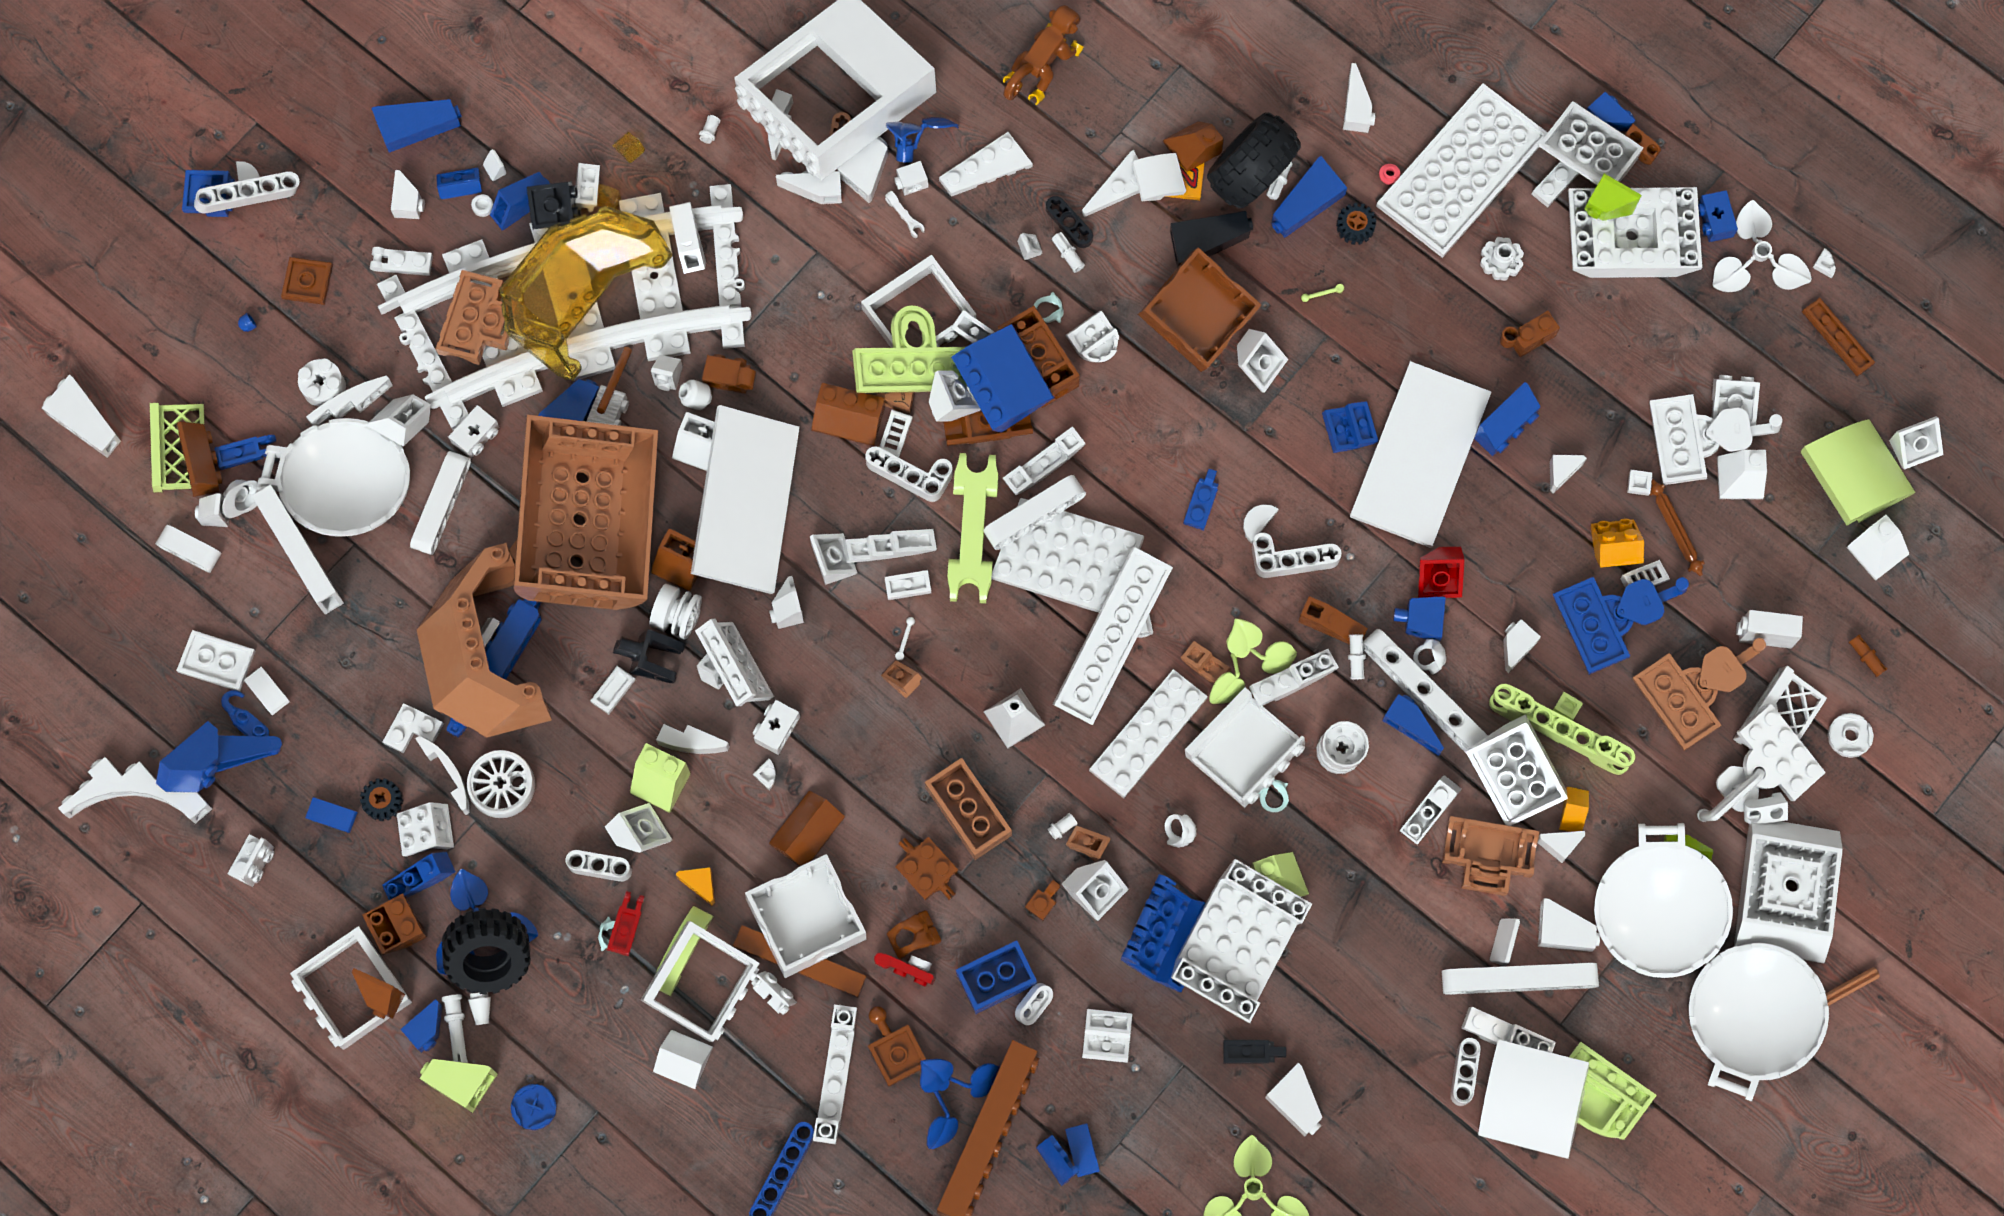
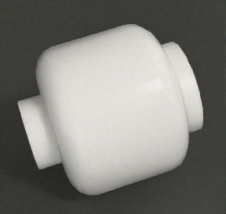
M688 380L679 389V398L686 407L702 410L712 400L710 387L706 383Z

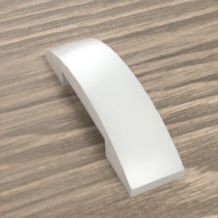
M1071 427L1022 467L1019 465L1003 477V480L1013 493L1018 495L1062 466L1085 445V442L1076 430Z
M418 736L415 738L430 761L436 757L440 759L458 787L451 792L452 796L465 815L470 813L468 792L462 776L455 765L438 746L423 737Z

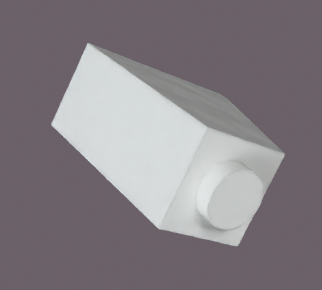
M881 137L876 138L837 168V171H840L841 180L868 203L874 197L888 157V145Z
M1544 898L1540 902L1538 947L1592 952L1596 946H1599L1600 933L1596 932V925L1550 899Z
M1298 1063L1265 1098L1303 1136H1306L1308 1133L1313 1135L1322 1126L1319 1123L1322 1115L1304 1070Z

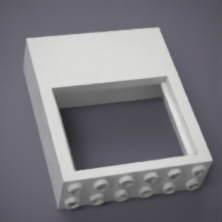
M837 0L735 77V91L737 92V103L743 110L747 109L751 113L752 118L757 123L760 122L770 136L774 135L784 149L792 152L797 162H802L812 176L816 175L821 181L887 131L886 123L900 121L936 93L935 68L861 0ZM816 46L824 51L876 100V102L819 145L809 138L759 90Z

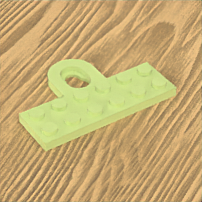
M906 306L894 315L891 322L893 348H855L852 350L857 393L931 392L934 375L937 371H954L959 376L958 380L965 386L967 385L951 358L965 347H937L933 319L926 310L918 306ZM910 321L917 322L919 329L922 331V344L920 347H912L906 341L905 334Z

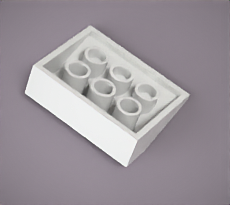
M1573 101L1538 145L1596 185H1598L1604 173L1620 182L1635 164L1643 150L1642 146Z
M1526 714L1503 725L1466 750L1506 826H1512L1568 799L1567 790Z

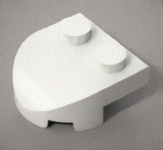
M1098 311L1065 335L1077 354L1086 361L1104 362L1112 358L1117 351L1118 332L1116 329H1113L1102 311Z

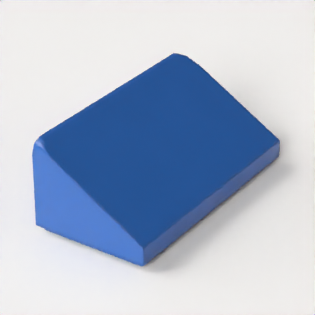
M479 168L436 175L440 199L482 192Z

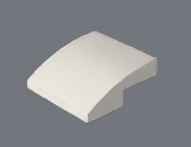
M1176 153L1145 157L1132 162L1141 201L1161 200L1164 196L1183 195L1186 192Z
M1087 1009L1082 1058L1128 1063L1132 1014Z

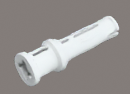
M462 995L442 997L446 1010L444 1020L449 1024L453 1061L468 1063L462 1020L465 1018L460 1003Z

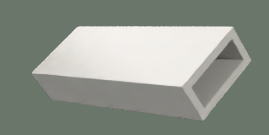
M271 484L257 489L252 498L323 613L327 614L344 604Z

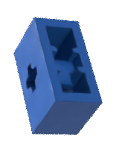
M1727 190L1702 195L1698 202L1699 216L1703 220L1702 231L1707 236L1708 241L1713 242L1734 237L1738 228Z

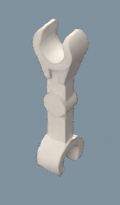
M893 191L888 192L885 195L886 202L891 207L893 206L901 219L907 223L912 237H918L913 231L915 228H920L924 233V226L908 214V211L899 203Z

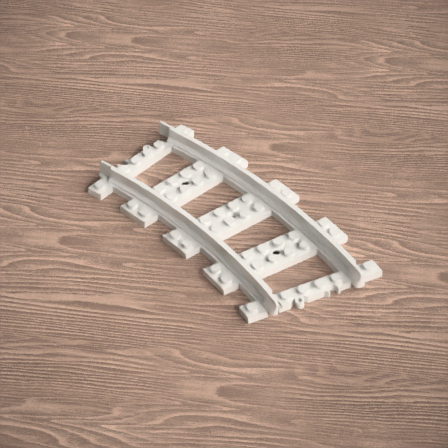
M731 184L710 186L711 206L692 208L698 231L713 229L719 306L683 311L669 235H674L675 233L671 213L664 212L661 193L619 200L622 221L576 231L575 225L532 230V223H529L535 243L489 258L482 239L442 254L449 274L408 292L404 291L397 275L378 283L377 285L386 301L378 306L381 314H385L401 306L404 312L394 317L401 332H404L400 334L399 339L403 345L410 344L409 347L418 363V372H428V376L423 379V382L429 385L432 393L425 396L426 401L431 404V409L441 407L452 430H455L468 416V412L463 404L464 402L495 389L502 407L543 392L536 373L567 362L570 364L574 381L614 370L615 363L611 353L612 349L645 342L648 361L657 360L659 355L675 357L691 354L687 334L718 329L722 331L723 349L745 347L742 321L750 320L752 315L749 307H741V296L737 292L745 289V283L742 279H737L739 277L737 256L741 253L740 248H732L731 245L734 242H739V236L735 234L734 223L743 220V211L741 207H733ZM627 243L640 319L604 327L583 253ZM541 265L562 340L527 351L514 321L507 351L486 345L482 356L486 367L452 382L416 313L452 298L457 282L460 279L461 270L501 279ZM657 272L658 278L652 279L650 274ZM476 280L470 281V282H473V283H477V284H481V285H485V286H489V287L492 286V285H490V284H488V283H485V282H482V281H476ZM503 293L501 301L508 304ZM574 293L577 295L576 299H569L570 294ZM508 315L501 331L502 336L509 318Z

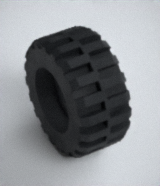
M479 908V911L473 912L471 910L466 912L465 916L460 915L455 919V923L451 922L446 928L447 931L444 932L442 937L443 969L448 979L452 983H456V986L460 989L466 988L467 992H480L482 995H487V992L495 994L499 993L502 989L507 990L511 988L513 983L517 984L522 979V976L527 973L531 961L529 935L521 920L516 916L512 917L511 913L507 911L499 912V909L496 908L491 910ZM484 946H494L503 949L491 956H476L470 953L472 950Z

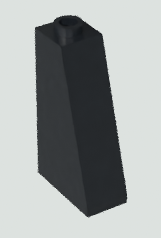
M1242 211L1171 223L1170 235L1177 268L1197 247L1210 257L1248 239L1250 231L1253 230L1252 219L1247 217V212Z

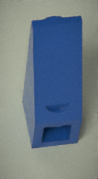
M447 852L431 853L382 886L389 900L402 893L408 898L441 882L456 871Z

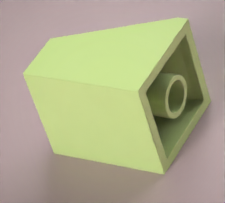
M646 743L635 763L630 793L670 813L691 773L686 762Z
M432 1059L430 1063L427 1062L421 1069L420 1074L422 1076L420 1079L473 1113L498 1074L486 1065Z

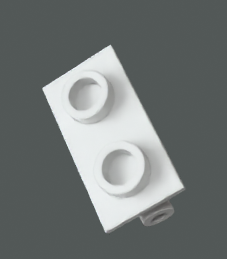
M764 971L757 974V978L751 983L754 986L753 989L763 999H766L769 994L772 996L767 1003L778 1014H786L789 1010L788 1007L797 1003L793 999V994L788 989L782 988L777 983V978L769 972Z

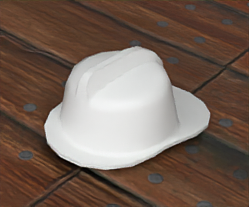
M241 479L235 480L228 485L223 493L222 510L225 517H237L253 510L257 506L252 498V495L259 489L257 481Z

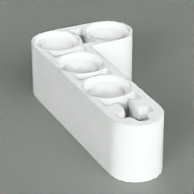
M871 447L865 454L866 465L871 471L930 502H935L941 498L953 476L952 464L947 459L937 460L929 473L880 447ZM878 456L879 460L876 459L873 462L871 458L875 459ZM891 466H898L900 470L892 473L889 471V468ZM940 468L948 469V473L945 475H941L937 471ZM910 476H917L919 480L911 483L908 481V478ZM929 486H936L938 488L934 493H929L926 489Z
M1262 532L1254 537L1252 543L1255 570L1262 578L1332 569L1338 565L1341 558V549L1335 544L1275 552L1272 537ZM1259 541H1264L1267 543L1268 547L1265 549H1261L1257 546L1256 543ZM1331 553L1332 556H1335L1334 559H1331L1327 554ZM1312 556L1315 561L1307 563L1304 557ZM1290 559L1293 565L1285 566L1282 560ZM1268 562L1272 568L1265 570L1260 564Z

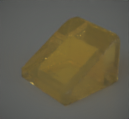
M629 132L612 145L629 163H632L645 151L639 139Z

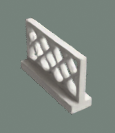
M710 619L695 630L736 706H742L746 702L770 700L774 697L733 622L718 623L716 619Z
M1785 666L1778 670L1742 726L1767 704H1772L1778 711L1776 703L1779 699L1786 698L1788 711L1778 713L1780 715L1789 714L1790 728L1801 739L1827 697L1793 673L1794 670L1789 666ZM1791 680L1798 684L1800 693L1790 695L1788 685ZM1812 694L1818 699V702L1814 707L1808 708L1805 695ZM1800 696L1803 709L1793 710L1791 697ZM1804 712L1805 722L1803 725H1796L1794 713ZM1736 734L1733 740L1738 744L1747 746L1740 736Z

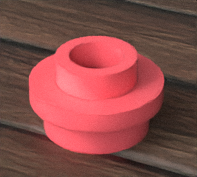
M1385 164L1379 171L1380 180L1387 185L1394 184L1400 177V170L1394 164ZM1392 171L1394 175L1389 176L1386 172Z

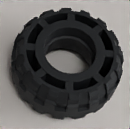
M1270 112L1263 113L1249 124L1214 162L1207 173V179L1211 183L1210 187L1230 206L1234 205L1237 208L1248 206L1280 176L1298 154L1301 142L1297 138V133L1280 116H1274Z

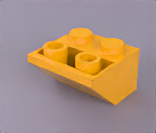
M1621 519L1612 522L1600 521L1591 524L1595 558L1600 568L1644 563V539L1634 519Z

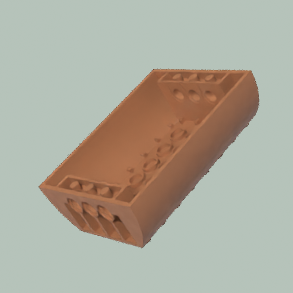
M527 415L513 587L516 594L528 601L612 610L631 608L647 600L658 430ZM584 473L587 475L588 481L581 483L577 480L576 475ZM575 515H582L585 523L578 525L574 522L573 517ZM572 557H579L582 561V566L574 567L570 559Z

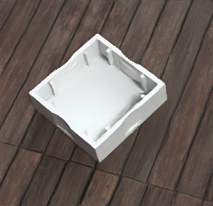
M827 854L798 867L786 876L770 880L745 892L746 901L784 978L866 940V931L853 905L846 898L841 882Z

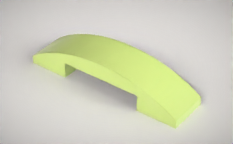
M693 906L675 934L658 969L686 922L691 921L702 929L707 930L713 916ZM695 934L691 936L659 991L669 996L672 995L700 937Z

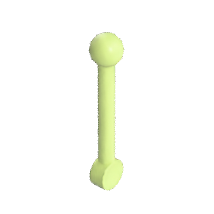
M1337 284L1332 289L1309 295L1303 294L1301 300L1307 302L1311 298L1333 292L1342 293L1344 286Z

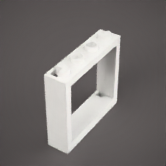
M932 255L861 301L862 310L891 348H893L892 335L874 310L931 272L960 311L964 310L976 318L974 310ZM952 326L936 336L937 347H940L946 341L947 343L953 341L958 336V333L951 329Z
M688 921L646 989L641 1001L707 1041L713 1042L715 1039L718 1040L721 1034H723L725 1028L722 1026L726 1019L731 1020L736 1011L734 1006L738 999L741 1001L746 995L748 989L745 987L749 980L753 981L756 978V974L759 971L757 968L759 962L693 922ZM693 934L746 965L745 970L708 1032L654 1000Z
M359 926L290 973L294 979L291 981L297 992L302 990L306 996L303 999L310 1011L313 1009L316 1011L318 1016L315 1019L322 1029L326 1027L330 1032L329 1040L335 1047L339 1046L343 1050L390 1017L386 1016L385 1019H381L375 1016L344 1038L304 978L354 943L359 942L385 982L405 994L396 1013L412 1003L363 929Z

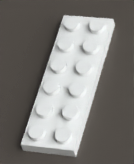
M1173 669L1089 771L1122 798H1125L1207 700L1208 696Z

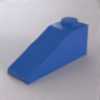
M1398 694L1382 721L1439 756L1444 747L1421 710L1414 704L1415 701L1407 695L1401 696Z

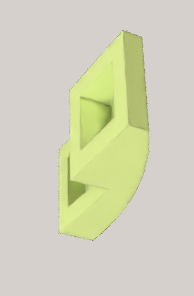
M1563 692L1553 711L1573 721L1583 703ZM1556 726L1559 733H1566L1567 730L1564 726Z

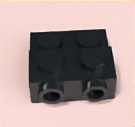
M572 181L527 187L532 230L578 224V220L581 219V211L575 205V198H578L577 186L572 184Z

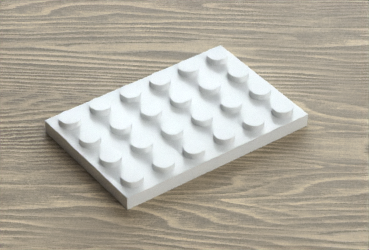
M1020 498L1018 506H1020L1028 500ZM1062 511L1001 548L992 571V579L1099 613L1132 547L1140 549L1144 536Z

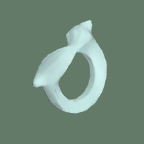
M1054 292L1050 296L1039 298L1034 304L1036 309L1042 302H1049L1059 306L1058 310L1047 318H1043L1045 323L1053 321L1060 323L1064 315L1061 300Z
M1274 780L1272 785L1283 797V803L1280 807L1271 808L1266 804L1265 797L1269 788L1266 789L1264 787L1259 793L1262 807L1269 812L1282 811L1289 802L1286 790L1288 783Z
M607 917L600 925L598 940L601 951H604L609 943V940L603 936V931H608V929L614 927L615 921H612L610 917Z

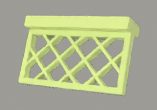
M150 403L152 488L154 493L162 492V490L191 489L190 481L187 479L188 472L183 475L175 468L183 460L185 461L184 455L175 448L180 442V438L171 445L165 439V435L171 429L179 435L178 430L174 426L181 419L192 423L185 417L189 411L199 410V418L194 423L204 424V404L159 405V403ZM164 411H174L179 416L170 424L164 419ZM171 450L180 456L173 465L165 458ZM172 470L181 477L176 483L166 484V476Z

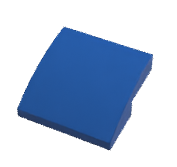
M1367 401L1347 404L1345 407L1325 410L1322 413L1333 453L1353 450L1378 442Z

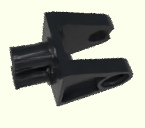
M647 629L639 636L638 642L622 636L620 640L616 641L613 653L631 658L632 664L629 674L666 683H675L677 678L676 672L647 661L648 657L645 654L648 648L681 654L686 645L678 640Z

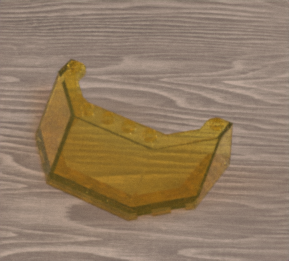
M605 206L599 208L596 214L588 217L586 214L570 219L571 223L561 227L558 224L549 227L499 288L500 296L502 297L501 307L505 319L504 329L506 334L557 376L574 381L580 373L582 366L578 360L569 357L568 336L616 276L643 266L653 269L662 268L673 256L653 220Z

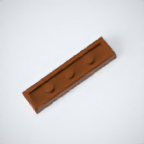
M1820 297L1803 309L1802 313L1857 377L1875 364V361Z

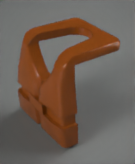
M926 910L898 923L887 932L889 941L899 959L904 958L913 950L937 945L941 942V938ZM901 929L914 933L912 943L903 948H900L896 943V936Z

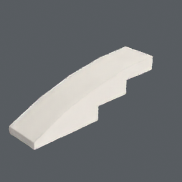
M387 376L364 382L323 403L307 415L306 418L312 426H319L331 416L335 419L343 418L354 407L361 413L393 385Z
M933 529L892 531L890 534L869 535L867 538L846 539L843 542L847 563L898 558L937 550Z

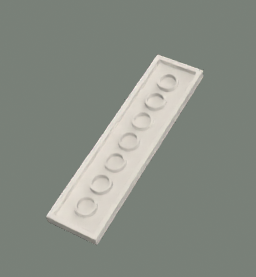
M1132 547L1052 705L1093 725L1173 567L1136 547Z

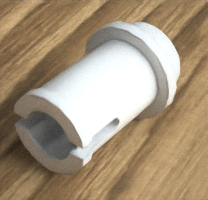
M708 115L703 130L699 132V139L707 144L714 141V135L721 120L714 115Z
M1068 813L1057 823H1051L1048 831L1055 840L1057 838L1061 839L1065 832L1077 825V821Z

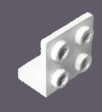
M429 802L397 814L402 856L408 857L432 848L445 850L454 848L448 804Z
M249 834L228 875L253 887L255 883L261 880L263 876L262 870L265 864L272 860L275 847L262 837L258 839Z

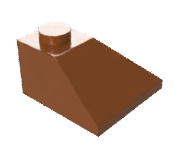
M1198 121L1165 138L1163 143L1171 153H1176L1178 162L1188 172L1222 154L1224 138L1212 124Z
M353 968L352 974L366 1005L373 1009L372 1014L381 1019H385L386 1016L393 1019L405 994L394 986Z

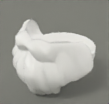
M1426 639L1424 644L1415 650L1413 660L1422 670L1430 671L1433 675L1439 672L1446 663L1445 649L1436 639ZM1423 649H1432L1435 661L1429 665L1419 663L1418 655Z
M1173 814L1166 819L1165 831L1169 837L1168 845L1180 848L1193 842L1197 835V828L1188 815ZM1174 819H1179L1182 825V838L1172 832L1171 824Z

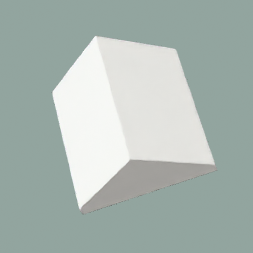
M1937 416L1898 430L1889 440L1903 469L1943 455L1939 418Z
M843 533L810 536L811 546L825 585L857 574L854 562H846L843 544L846 539Z
M671 1030L659 1049L653 1072L696 1089L713 1047Z

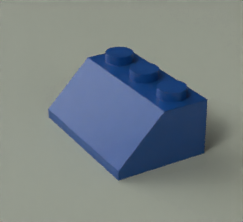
M1526 382L1483 421L1476 432L1474 439L1492 456L1497 452L1501 454L1509 446L1508 441L1512 437L1517 439L1523 433V427L1527 423L1531 425L1539 417L1537 413L1541 406Z

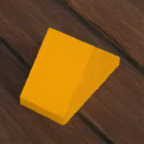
M1566 787L1568 799L1564 800L1559 830L1566 832L1582 831L1589 809V791Z
M711 868L684 870L676 873L677 879L713 906L715 898Z

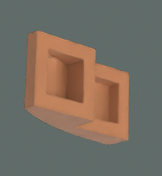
M1195 641L1181 656V660L1213 685L1222 674L1231 671L1229 666L1212 656L1209 650Z

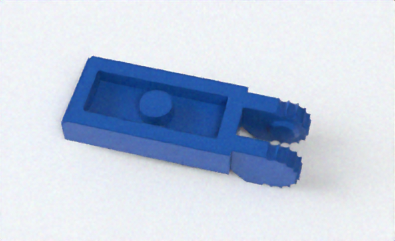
M275 435L258 438L256 436L215 447L219 469L224 470L263 459V457L267 456L265 454L266 449L261 450L260 445L274 443L276 441Z

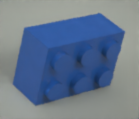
M1017 940L956 969V975L975 1014L1037 984V980Z

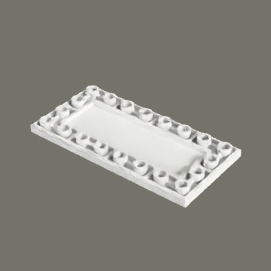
M1410 361L1350 517L1432 548L1491 391Z
M722 405L717 406L691 574L769 594L775 592L799 433L798 426Z

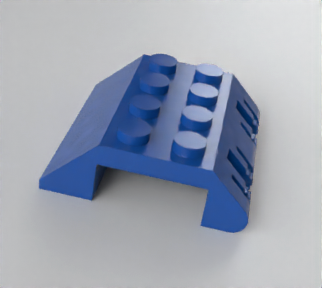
M1159 874L1149 899H1147L1139 916L1136 927H1134L1132 936L1124 949L1121 961L1147 978L1181 993L1184 985L1171 978L1175 961L1206 903L1189 898L1172 886L1176 885L1173 880Z

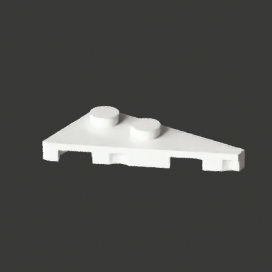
M1134 150L1126 156L1082 209L1084 217L1139 193L1132 162L1138 160Z

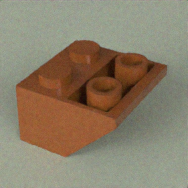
M668 529L658 548L651 574L690 592L698 578L697 575L691 574L696 541L672 529Z
M403 893L362 915L382 955L408 948L427 937L407 897Z

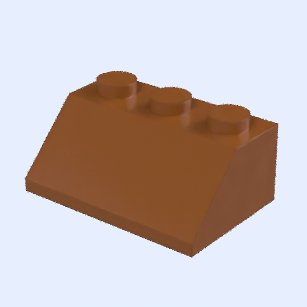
M822 383L816 401L812 431L875 446L886 407L885 398L866 393H857L854 390Z
M177 422L193 497L220 492L219 484H222L220 471L215 472L214 464L218 463L215 451H210L209 444L213 443L211 432L205 430L204 424Z

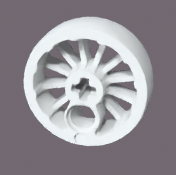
M505 750L492 751L481 756L472 765L467 778V791L473 804L482 813L494 818H508L523 811L530 803L535 791V777L529 764L518 754ZM498 760H501L500 772H497L494 764ZM506 761H513V764L504 773ZM488 764H491L492 769L494 771V775L490 774L483 768L486 767ZM517 766H521L524 769L523 771H514ZM482 772L486 776H488L490 780L477 778L478 775ZM516 777L524 779V782L519 787L512 785ZM500 780H503L506 783L503 784L502 789H499V787L497 786L500 784ZM477 784L489 785L476 791ZM491 791L483 802L479 800V795ZM509 793L519 799L514 805L510 803ZM497 794L495 807H488V803ZM501 796L505 797L508 805L507 808L499 809Z

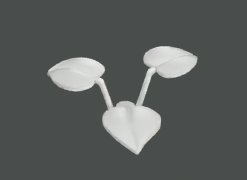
M1754 200L1747 203L1740 211L1736 224L1738 228L1737 233L1742 239L1753 238V241L1757 243L1752 251V257L1744 265L1735 257H1726L1720 260L1714 270L1713 287L1723 292H1736L1743 289L1749 283L1751 277L1745 268L1754 260L1763 262L1767 259H1770L1772 265L1776 267L1772 273V278L1778 287L1791 290L1810 283L1812 278L1809 269L1799 257L1793 254H1783L1780 256L1778 264L1775 262L1774 256L1771 254V245L1766 241L1757 239V237L1763 238L1769 234L1772 228L1770 215Z

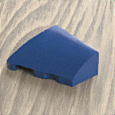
M1053 1135L1036 1147L1061 1186L1079 1173L1076 1165H1072L1067 1153Z

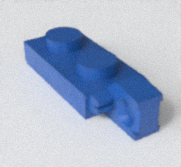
M1208 469L1205 479L1200 478L1199 482H1197L1183 524L1204 531L1218 491V484L1214 483L1217 471Z

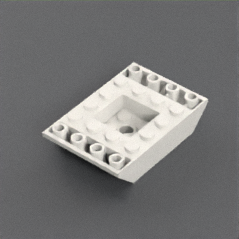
M1697 187L1631 188L1642 195L1634 213L1629 216L1604 221L1591 217L1584 210L1595 188L1568 189L1573 271L1590 278L1678 277L1702 269ZM1629 231L1634 232L1637 235V239H1628L1626 233Z
M1782 821L1749 824L1734 947L1751 943L1771 944L1789 950L1803 960L1825 963L1833 937L1843 850L1840 831ZM1787 880L1796 882V891L1791 892L1786 888Z

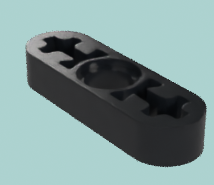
M1050 197L1046 202L1047 214L1077 247H1089L1093 240L1091 229L1061 197ZM1052 204H1060L1059 210L1062 212L1061 217L1060 212L1056 208L1052 210ZM1065 218H1073L1075 224L1072 227L1065 226L1063 223ZM1078 227L1079 232L1083 236L1087 234L1086 241L1084 239L1079 240V233L1076 231Z

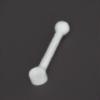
M909 617L906 620L905 634L899 652L895 654V658L898 661L904 659L903 651L911 626L915 623L913 617Z

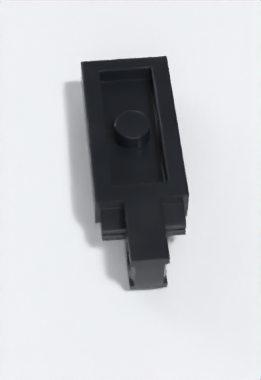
M1223 1040V1064L1275 1063V1058H1286L1287 1055L1286 1047H1274V1042L1269 1040Z

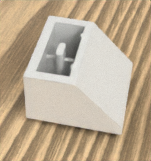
M413 394L393 399L368 422V427L404 446L429 423L431 404Z
M686 412L678 430L672 459L707 471L715 422Z

